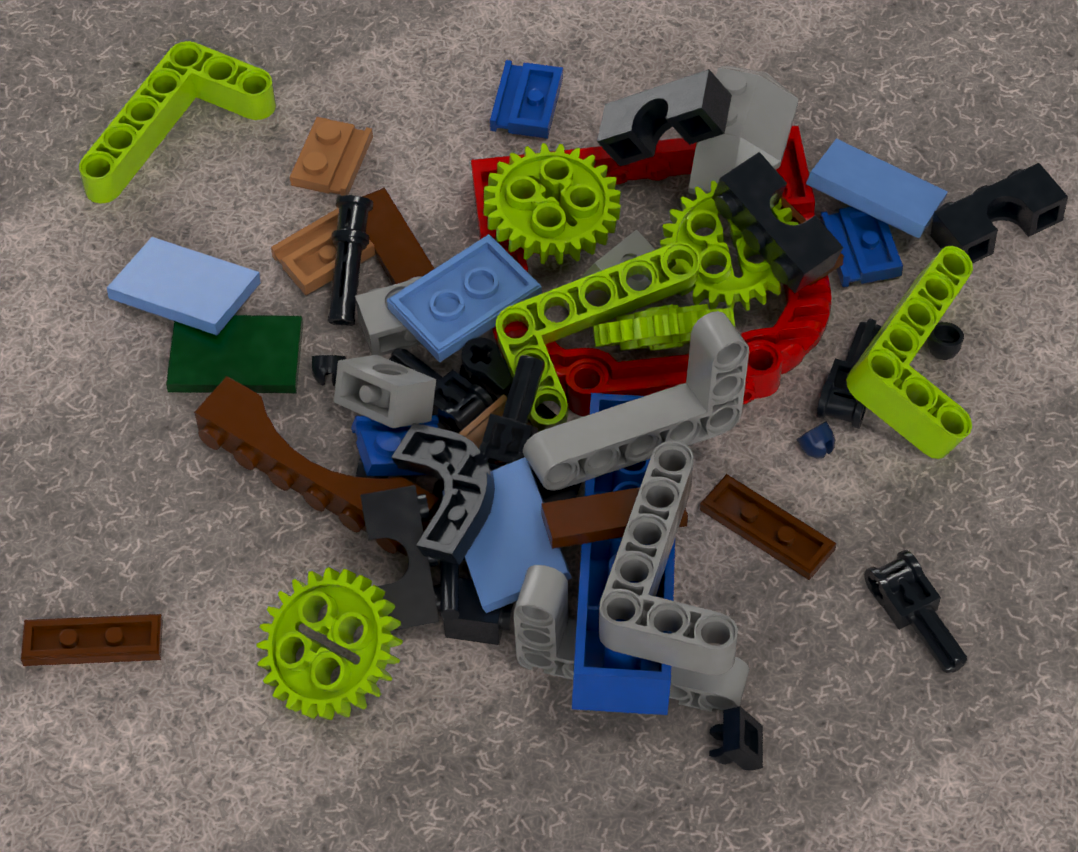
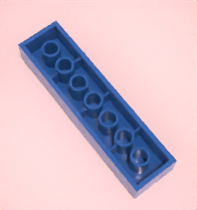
M591 393L590 414L644 396ZM650 459L585 481V496L640 487ZM623 537L584 543L581 545L572 709L668 715L671 666L615 652L606 648L599 638L600 600ZM675 540L656 593V597L674 601ZM617 619V620H615V621L624 622V621H626V620H624V619ZM662 631L663 633L668 634L673 633L671 631Z

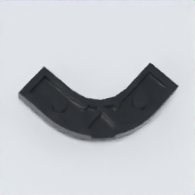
M413 423L391 458L399 469L434 476L444 481L445 495L438 511L416 546L425 557L460 565L491 513L495 492L493 473L478 447L465 436L453 431Z

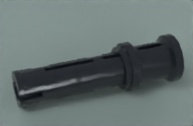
M356 195L338 196L335 202L336 207L339 208L337 230L332 232L331 239L337 250L330 312L327 321L333 325L353 326L355 325V296L359 286L362 250L367 248L370 240L369 235L366 234L368 212L373 210V201Z

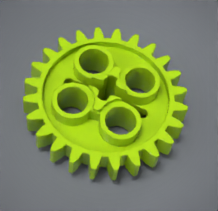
M542 143L540 153L535 154L529 146H526L523 158L512 152L510 153L509 164L499 161L497 163V174H489L488 186L484 188L483 212L484 216L488 217L487 227L489 230H496L497 242L509 239V252L516 251L520 247L523 248L525 260H528L533 253L539 254L541 264H545L549 255H554L559 265L563 264L565 254H570L576 262L580 261L581 249L591 255L595 254L596 243L606 245L608 233H615L616 223L619 220L621 209V192L615 190L616 178L606 177V165L594 168V155H590L584 160L580 159V148L574 149L569 155L564 153L563 144H559L555 152H550L546 143Z
M713 180L711 181V192L706 194L697 186L695 187L696 200L692 201L682 196L680 200L683 211L677 209L669 211L672 223L663 224V234L667 238L660 240V246L664 247L672 243L684 242L693 246L699 253L700 266L697 281L689 289L680 292L681 296L693 290L694 305H698L707 298L709 299L710 309H716L719 302H725L726 308L734 309L735 302H741L743 308L749 311L750 299L755 297L761 304L765 305L767 304L765 291L769 290L779 295L781 293V284L773 275L770 265L766 260L761 263H751L747 260L750 256L760 253L753 251L746 244L742 232L731 220H728L732 243L737 250V261L743 276L737 278L734 275L728 245L724 242L723 227L718 217L720 213L715 206V201L712 199L717 187L716 181ZM780 198L779 203L771 208L773 215L785 224L798 225L797 222H790L792 220V210L790 207L780 210L782 206ZM701 228H710L714 230L710 235L707 236H699L695 234V232ZM674 259L668 264V268L674 274L682 275L691 270V265L684 259ZM712 265H720L725 268L718 274H710L705 271Z
M670 304L646 308L645 311L618 316L614 322L593 325L595 347L620 345V351L650 347V350L682 347L684 343H690L691 331L695 323L710 312H723L736 328L733 308L709 309L708 304L685 307Z
M328 567L325 569L323 577L313 571H309L308 585L293 579L292 587L294 593L292 595L282 591L278 592L279 599L283 603L280 609L268 606L266 610L274 617L272 624L264 623L260 624L259 627L264 632L269 633L268 640L256 644V647L267 651L268 656L262 658L257 663L259 667L272 670L266 675L263 682L272 687L277 686L272 696L281 701L287 699L286 708L295 712L301 710L302 715L313 719L319 714V717L332 720L335 711L339 715L349 717L351 703L361 709L367 708L364 696L367 692L377 697L381 696L380 689L376 685L379 679L392 681L393 678L385 670L387 664H397L400 662L399 658L390 654V650L392 647L403 644L402 639L391 635V631L401 625V621L388 616L394 610L395 605L386 599L382 600L385 591L376 585L371 586L372 580L362 575L356 578V574L347 569H343L339 574V572ZM327 604L326 616L321 621H318L320 610ZM304 623L312 630L327 636L334 643L357 654L360 657V662L354 664L348 658L331 651L329 647L300 632L299 625ZM363 625V634L354 643V633L359 626ZM304 645L303 657L296 662V653ZM340 665L339 677L331 684V674Z

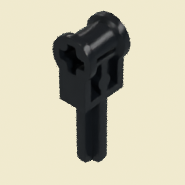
M868 319L867 322H860L846 360L843 361L835 358L821 392L816 413L817 418L824 419L826 416L851 422L853 428L860 429L867 407L850 393L846 379L849 372L881 329V326L876 324V320Z
M487 338L471 339L462 349L461 359L463 364L460 367L459 374L470 383L483 388L494 402L503 394L508 398L513 377L506 360L500 354L499 347L495 342ZM544 403L539 404L536 408V413L541 418L552 419L557 416Z
M395 349L389 358L391 361L436 379L432 415H437L439 418L438 422L449 431L460 433L494 403V400L483 388L470 383L453 369L442 377L406 349Z
M522 355L519 358L502 417L490 414L479 450L488 462L491 470L502 467L495 464L496 460L509 464L524 458L523 448L525 443L538 431L537 427L528 425V420L545 367V363L541 359L528 355Z
M903 550L899 552L896 560L878 569L870 567L865 570L864 578L868 589L885 609L897 628L900 630L911 624L944 672L954 673L967 663V655L935 612L938 610L941 599L940 595L925 576L921 565L910 551Z

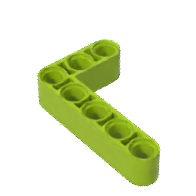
M184 41L175 44L81 159L79 171L88 199L99 204L115 200L196 97L252 120H263L272 115L276 108V101L270 74L263 69L196 42Z
M684 242L666 245L508 306L500 312L495 324L497 337L512 377L514 378L519 358L522 355L541 359L545 363L529 417L531 424L537 427L538 431L566 423L568 419L567 398L545 344L689 289L697 281L700 266L699 253L693 246ZM674 259H684L691 265V270L682 275L674 274L668 268V264ZM640 274L646 276L651 284L645 290L637 291L629 287L627 280L633 275ZM594 290H601L609 295L610 300L605 305L597 307L589 304L586 297ZM552 306H562L568 310L569 315L564 321L556 323L548 320L545 313ZM515 321L522 322L528 327L526 334L516 339L507 336L504 333V329L508 324ZM544 401H553L559 405L561 410L556 417L544 419L538 416L536 408Z
M955 246L944 247L919 273L846 379L850 393L859 402L920 451L935 459L944 458L971 433L972 420L960 405L909 364L972 274L973 263L965 251Z

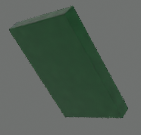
M234 315L218 335L174 321L166 381L168 392L212 393L228 376L256 393L297 394L303 333L302 316Z

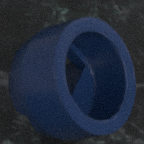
M827 421L796 439L802 450L809 457L815 459H822L826 456V453L830 454L835 448L836 442L833 431Z

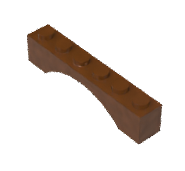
M228 376L194 412L199 430L198 435L208 447L214 450H218L221 447L233 454L235 460L248 470L257 468L266 473L275 486L284 491H288L290 488L303 495L305 501L317 511L329 510L339 516L342 524L353 532L358 533L361 530L366 532L360 498L361 494L415 485L417 495L426 494L430 521L422 522L423 531L426 530L440 507L438 497L403 477L387 479L354 477L331 471L309 461L291 448L276 431L266 413L262 396ZM392 539L375 540L385 551L391 554H395L398 551L408 557L404 547L397 541Z

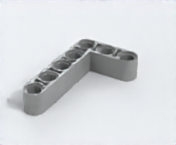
M710 312L701 317L692 328L686 383L542 430L527 440L523 448L524 457L542 485L547 490L555 491L651 458L654 449L663 442L679 441L689 446L722 435L735 427L742 415L749 346L723 312Z
M667 441L658 445L652 452L600 600L599 638L606 648L615 652L705 675L718 676L728 672L735 663L738 634L735 621L720 612L656 597L691 492L694 459L691 449L686 444L679 441ZM617 619H624V620H626V621L620 622V621H615V620H617ZM662 631H671L674 633L668 634L663 633ZM708 643H718L721 645L715 646Z
M533 565L527 569L514 609L518 663L528 670L538 667L544 669L543 673L573 680L577 620L569 618L568 581L566 576L555 568L545 565ZM735 657L733 667L725 674L718 676L705 675L671 666L669 698L679 700L678 704L710 712H712L713 708L726 710L738 707L741 704L749 666L740 658Z

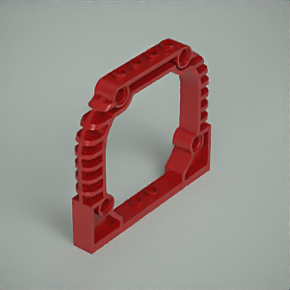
M799 125L792 126L781 166L776 171L787 182L782 197L806 220H809L815 216V198L812 187L806 184L809 171ZM683 138L659 140L653 157L621 167L601 146L580 148L579 158L584 160L588 156L594 155V168L606 165V177H615L616 185L623 184L628 180L647 178L659 181L668 176L691 174L697 143L689 145ZM574 149L564 150V153L570 155ZM510 156L471 160L473 191L480 239L490 234L496 240V230L488 229V217L484 216L483 213L484 188L488 186L489 174H497V163L500 161L509 164ZM509 239L498 242L528 272L527 260L524 259V249L520 247L516 251L509 252ZM828 275L811 286H805L797 293H794L787 284H783L787 305L777 323L770 328L754 329L740 334L749 346L743 404L774 394L780 386L781 374H786L802 362L803 357L821 340L831 312L832 295ZM518 321L511 322L504 329V333L507 336L515 339L521 338L528 331V327ZM495 326L492 328L493 337L495 339L496 345L499 347L502 357L505 359L498 342L497 331ZM555 341L545 344L567 398L568 407L573 413L580 416L590 415L591 393L647 396L686 383L689 354L617 362L609 353L596 348L565 350Z

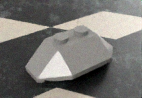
M730 65L718 67L716 78L732 95L725 134L697 142L688 193L695 194V187L697 186L706 194L711 192V181L715 180L718 184L720 177L758 152L766 158L775 170L779 168L798 107V98L767 72Z

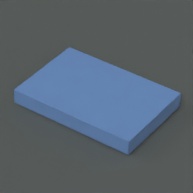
M837 138L812 169L806 182L808 186L916 238L922 236L933 219L934 211L941 207L948 191Z
M488 234L388 298L387 306L391 313L440 363L463 348L471 339L478 338L495 327L497 316L503 309L542 294V286Z
M151 237L108 285L107 293L108 298L218 335L261 282L258 271Z
M525 457L492 470L495 492L491 513L465 555L481 606L486 613L518 600L527 569L533 565L549 566L562 572L567 580L572 578L561 547L551 548L541 516V503H544L532 468Z

